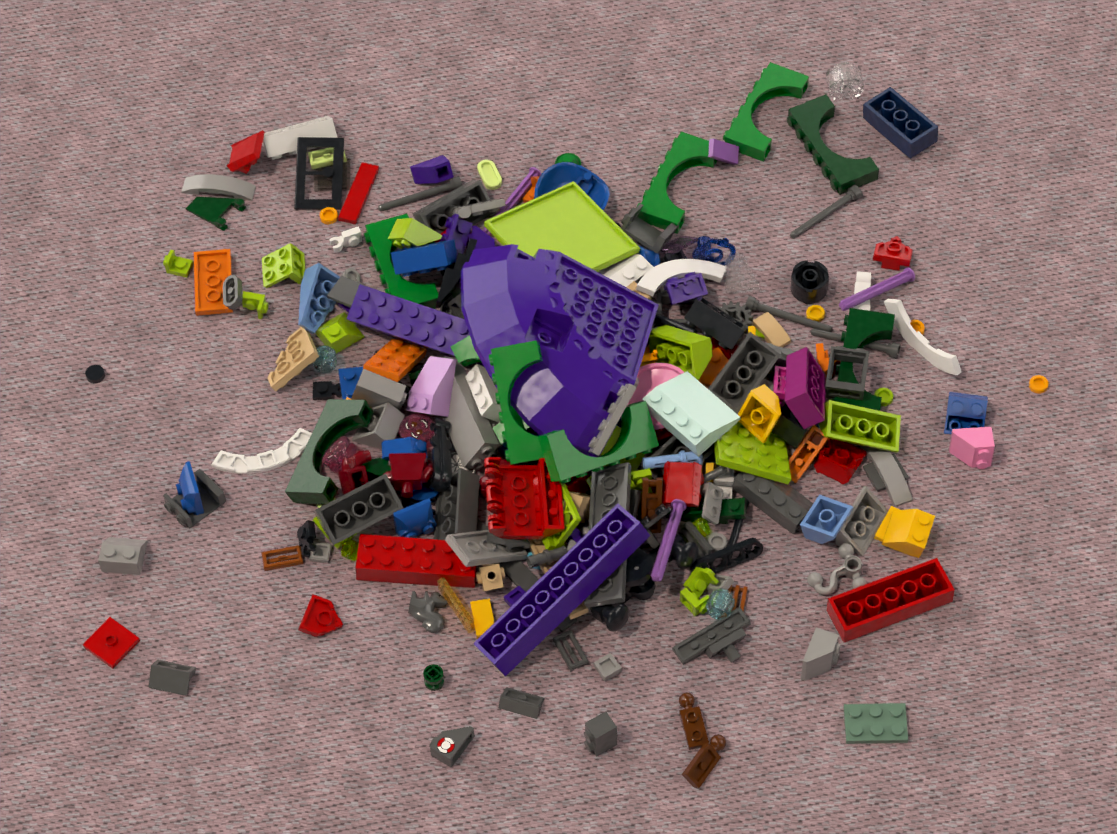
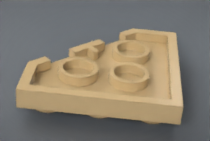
M302 327L289 336L286 341L288 344L286 350L281 351L275 362L277 364L275 371L270 372L268 376L270 386L275 391L283 388L289 380L299 375L305 367L314 363L319 357L310 333Z

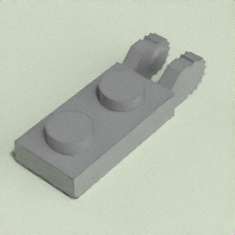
M494 199L458 207L453 210V215L455 213L459 214L458 218L464 219L469 218L471 213L472 216L482 215L484 210H489V212L500 211L499 207L506 206L505 200Z

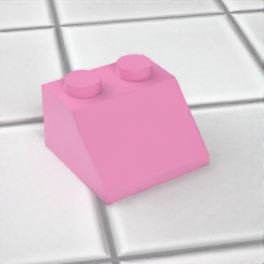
M991 427L952 429L949 452L971 468L985 469L991 466L995 447Z

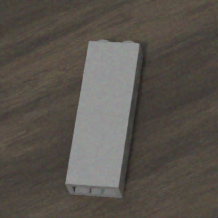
M447 356L444 357V358H448V359H455V360H457L456 358H453V357H447ZM456 361L448 417L441 416V418L450 422L448 434L463 467L479 470L484 464V459L490 457L500 444L488 418L481 416L466 380L467 373L464 367Z

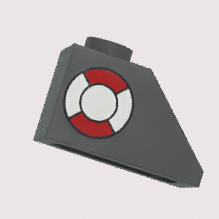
M469 726L442 731L430 743L431 756L452 767L475 737L474 728Z

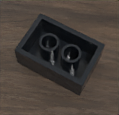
M702 296L696 299L684 317L689 326L694 329L696 327L703 330L702 334L704 336L710 337V339L712 337L719 341L718 345L726 350L728 348L733 349L747 326Z

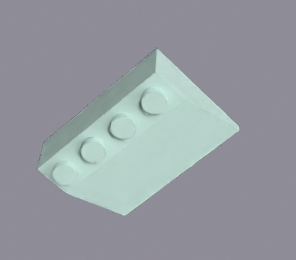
M688 371L656 386L642 398L643 401L647 402L650 415L698 457L741 419L739 415Z

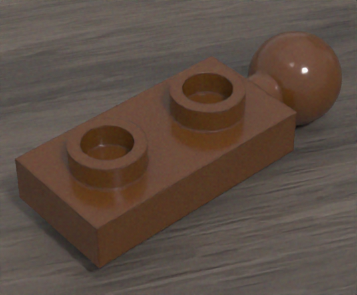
M685 692L679 697L680 706L685 708L679 710V715L688 748L691 750L701 748L704 743H709L700 707H693L695 703L694 696L691 693Z
M716 734L711 738L710 744L704 743L682 773L683 777L692 787L700 788L721 759L717 751H721L726 747L724 736Z

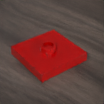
M109 617L85 641L83 647L113 669L136 646L140 639Z

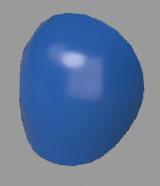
M561 162L548 167L541 174L535 186L534 199L574 181L604 210L609 200L610 192L605 182L587 168L571 162Z

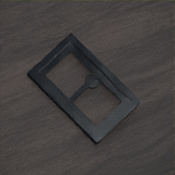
M297 138L294 209L322 210L326 207H332L336 210H341L344 138ZM307 147L334 148L333 169L325 167L323 171H306ZM306 175L332 177V199H305Z

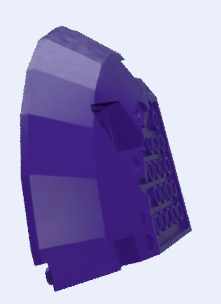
M514 244L473 250L469 262H465L461 269V310L473 347L490 378L492 379V374L495 373L494 366H491L489 361V354H492L491 349L537 340L540 343L543 362L533 364L519 375L512 388L511 406L524 422L539 435L564 429L568 440L578 451L587 456L599 457L589 453V443L594 436L597 437L600 432L598 430L600 423L603 419L606 420L610 414L608 409L613 402L616 403L620 387L626 384H635L659 304L558 251L538 249L532 257L517 249L518 245Z

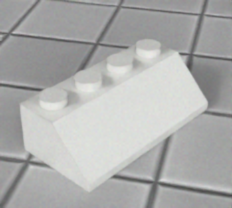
M325 116L264 133L262 144L267 157H271L274 160L281 158L284 153L289 152V155L296 154L298 137L337 138L333 119ZM307 147V150L315 149L317 147Z
M634 254L598 271V273L627 287L633 281L638 284L644 274L652 269L653 266L642 255Z

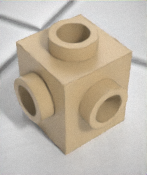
M498 563L478 567L479 572H476L478 584H482L483 591L504 587L502 579H505L504 568L500 567ZM489 572H493L492 579L488 578Z

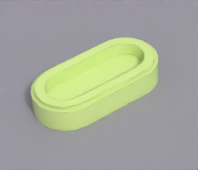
M491 160L479 162L477 170L485 187L490 190L500 188L502 178L494 162Z

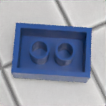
M454 239L391 252L395 275L402 274V277L415 273L431 272L436 270V267L437 271L444 270L446 267H453V263L457 259Z

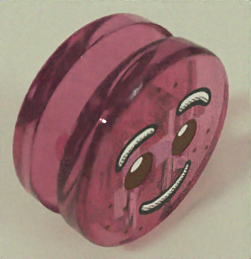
M423 414L407 416L399 426L400 438L413 437L425 441L427 448L430 447V439L434 436V431L430 430V424L433 421Z
M343 436L330 446L322 459V463L329 467L333 473H338V470L342 469L344 457L347 459L357 452V446L354 443H350L346 436Z

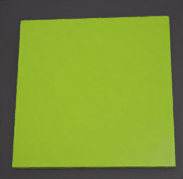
M574 181L484 221L486 229L502 245H518L517 249L532 257L538 249L558 251L597 272L640 251V247Z

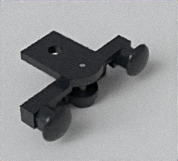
M676 534L668 563L674 559L679 568H689L698 557V545L695 542L684 544L683 538ZM660 545L649 554L637 548L627 558L625 602L590 607L592 616L602 623L605 622L609 631L616 632L627 623L629 609L625 603L632 596L639 600H647L653 596L656 584L652 580L651 573Z

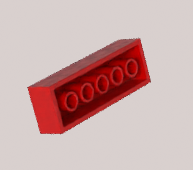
M360 534L355 570L356 580L475 588L477 566L466 567L445 540Z
M935 558L828 598L826 611L843 643L953 602L955 589L940 562Z

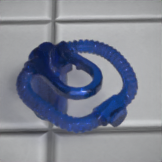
M701 236L697 238V248L693 251L692 257L693 259L727 266L733 261L736 255V248L729 243L727 238L711 239L708 236ZM711 244H717L720 247L730 249L729 257L725 261L718 262L723 258V251L712 248ZM712 253H718L720 255L718 257H715L714 259Z

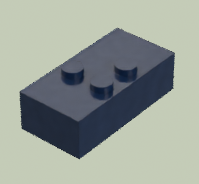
M891 87L863 104V118L910 159L938 141V126Z

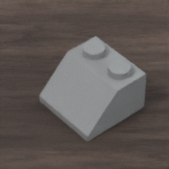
M389 402L372 408L374 413L368 426L357 428L352 439L353 442L382 449L381 443L383 441L396 439L395 437L402 427L405 415Z
M108 537L102 543L98 562L101 572L140 575L148 541Z
M816 627L803 659L801 680L806 681L831 670L833 664L837 665L841 643H838V634Z

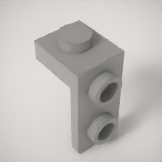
M707 482L700 486V493L702 496H705L702 517L716 525L719 523L724 490L711 482Z

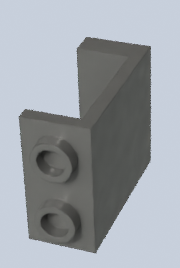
M640 203L636 208L633 207L629 214L624 216L621 221L623 224L621 229L628 236L658 254L670 241L678 226L671 223L663 232L659 231L637 217L643 207Z
M201 469L195 471L194 475L204 509L203 514H188L187 510L184 511L180 501L184 499L183 495L177 494L173 498L167 493L163 495L166 510L169 513L173 512L176 515L177 521L182 526L185 524L189 529L226 502L224 492Z

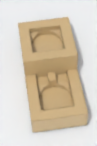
M769 312L753 320V326L764 335L767 343L782 348L791 343L788 334Z

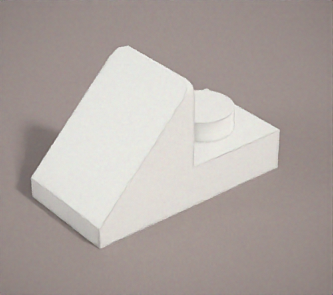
M727 468V473L714 478L713 484L724 490L722 499H732L734 469Z

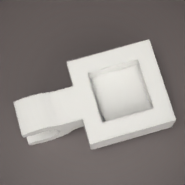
M359 227L341 232L342 236L330 239V245L338 244L333 246L334 253L340 252L343 246L345 248L349 246L354 247L362 242Z

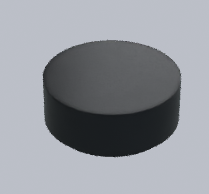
M91 365L86 369L85 375L90 383H100L105 378L104 369L100 365Z

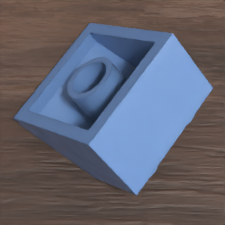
M819 495L800 524L804 537L820 544L834 540L853 511V506Z

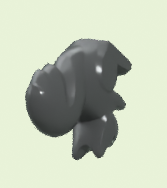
M412 591L408 613L417 621L423 622L422 626L426 631L437 633L443 629L445 621L440 613L434 612V608H446L448 602L438 592H433L431 597H429L428 591H425L423 598H419L416 592Z

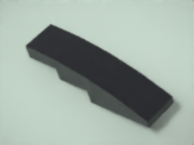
M470 238L466 255L458 253L454 269L446 267L435 308L439 309L461 282V269L465 262H469L472 252L476 248L477 240Z

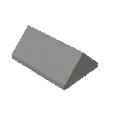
M863 486L852 505L854 509L837 534L835 543L838 546L843 543L851 544L854 548V553L862 557L888 512L867 486Z

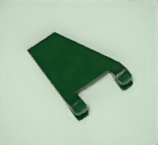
M196 197L186 207V210L225 231L228 226L225 225L226 220L221 217L231 206L241 212L246 209V206H244V200L240 198Z

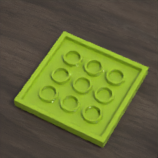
M737 422L714 443L716 465L789 484L791 473L786 441L771 432L766 442L762 443L741 423Z

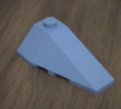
M320 263L305 269L300 290L298 325L312 334L318 330L327 314L333 310L336 301L328 299L327 295L340 278V276Z

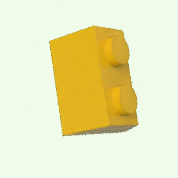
M765 384L750 391L738 413L741 417L738 422L762 443L766 442L781 415L779 397Z
M919 509L893 510L882 545L920 558L925 549L935 516Z

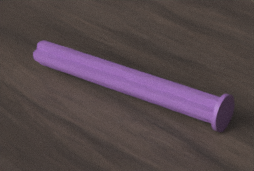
M531 167L529 169L528 175L505 202L506 206L501 207L494 217L516 206L532 186L530 177L541 176V172L537 168ZM486 227L482 230L489 236H492V234L486 229Z
M907 267L903 272L841 300L839 307L842 311H846L903 283L912 282L915 280V273L911 268Z
M675 499L671 502L672 510L651 573L653 581L660 582L663 578L682 513L687 507L686 503L682 500Z

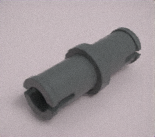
M565 546L553 550L545 549L542 553L527 556V564L530 569L544 564L551 565L552 562L560 560L567 553V549Z

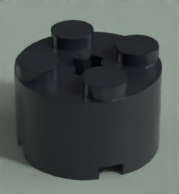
M805 260L796 264L791 275L790 289L792 295L805 304H812L822 300L828 291L829 275L827 268L818 261L813 263Z

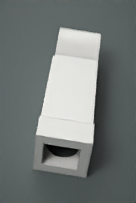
M857 271L854 294L871 287V272ZM870 299L853 308L870 311Z

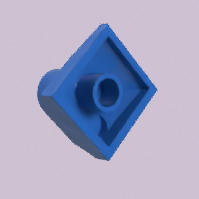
M188 461L182 469L176 488L178 495H183L184 498L180 500L183 510H187L188 514L200 515L204 513L194 473L190 461Z
M429 498L393 513L394 527L399 537L416 538L423 533L430 534L437 525L433 517Z

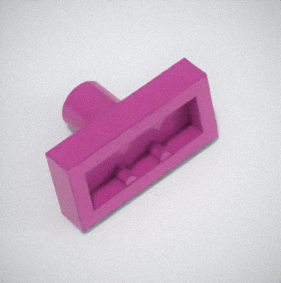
M775 366L773 392L779 397V400H784L786 367Z

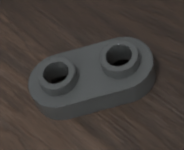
M230 275L223 282V304L229 309L234 310L242 303V281L237 276Z

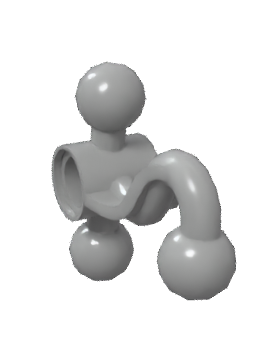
M843 543L840 545L838 553L842 558H845L844 565L831 573L828 587H822L823 577L820 573L812 572L807 578L808 584L820 595L834 593L837 588L838 577L844 575L849 579H853V589L867 584V581L861 577L862 562L859 557L853 555L854 548L851 544ZM850 566H856V567H857V568L854 569V570L849 569Z

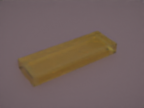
M445 578L437 580L438 590L448 602V605L467 633L473 632L475 629L474 620Z

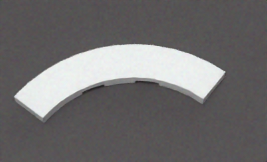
M678 259L664 262L645 273L637 284L636 290L654 296L655 292L667 280L674 277L683 278L691 272L696 274L702 273L703 278L720 283L727 267L699 259Z
M887 299L884 301L888 313L895 314L894 324L911 347L936 368L953 375L961 373L956 355H951L940 349H934L919 331L916 332L910 324L912 321L901 300Z
M299 428L282 447L274 451L270 450L259 453L257 456L238 455L221 450L211 466L220 471L237 474H252L273 470L300 456L304 452L312 433Z

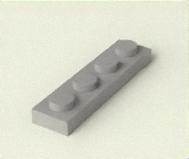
M632 384L620 387L616 403L613 402L608 409L610 414L606 420H602L598 427L600 432L589 443V453L595 456L600 455L637 387Z

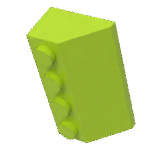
M669 325L651 329L649 335L650 353L657 349L658 360L656 363L672 364L684 372L688 371L699 380L712 358V342L710 337Z
M828 400L825 403V420L819 423V427L826 438L896 453L899 452L901 415Z

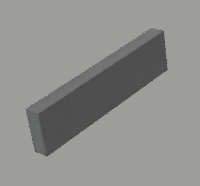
M738 607L731 613L672 647V650L684 665L704 654L709 646L740 628L745 629L750 626L751 622L742 609Z

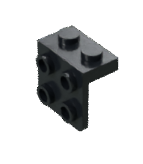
M662 503L654 510L655 514L649 517L647 515L639 521L651 535L644 542L647 548L651 546L655 549L660 545L657 538L649 530V527L672 510L669 503L666 505Z

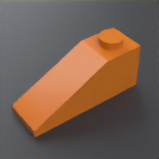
M813 425L789 459L791 480L794 483L798 482L818 457L820 450L825 448L830 440L815 425Z

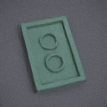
M905 703L844 704L846 744L908 743Z

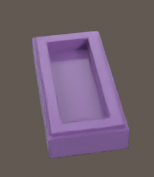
M714 138L709 139L708 157L729 164H738L739 146Z

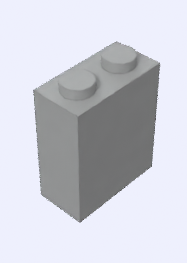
M363 369L351 399L366 400L371 407L389 402L400 411L407 396V393L404 392L406 385Z

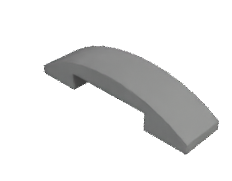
M202 174L186 177L181 192L199 195L200 192L233 195L234 198L252 201L256 186L234 177Z
M862 445L863 450L867 452L869 461L873 462L887 488L886 492L894 507L913 501L905 478L891 452Z

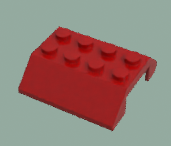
M488 457L484 459L485 475L491 478L485 481L487 486V510L493 513L488 516V528L491 534L504 539H543L564 531L561 484L559 481L551 482L545 458H539L537 465H499L501 457Z

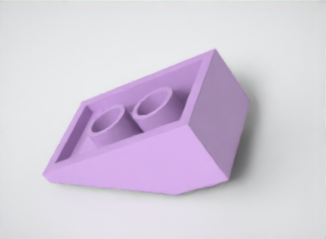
M430 356L409 391L406 411L448 417L457 360Z

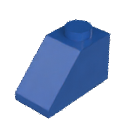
M413 437L385 440L381 443L382 459L390 461L389 454L426 453L427 456V443Z

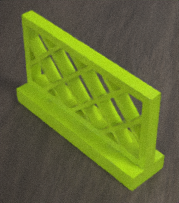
M565 483L561 484L563 506L564 500L566 501L565 511H563L565 529L561 535L559 532L542 539L545 548L548 550L565 546V541L581 521ZM570 514H571L572 517H573V520H572V521L570 522V524H569Z

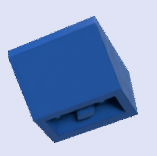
M949 392L944 433L952 434V429L984 427L988 397Z

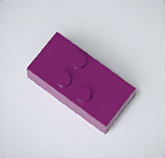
M807 347L787 355L786 375L784 376L786 381L784 387L785 402L804 429L825 420L826 374Z

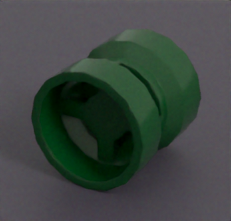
M435 664L429 665L424 669L423 677L426 688L431 691L441 689L444 685L443 669Z

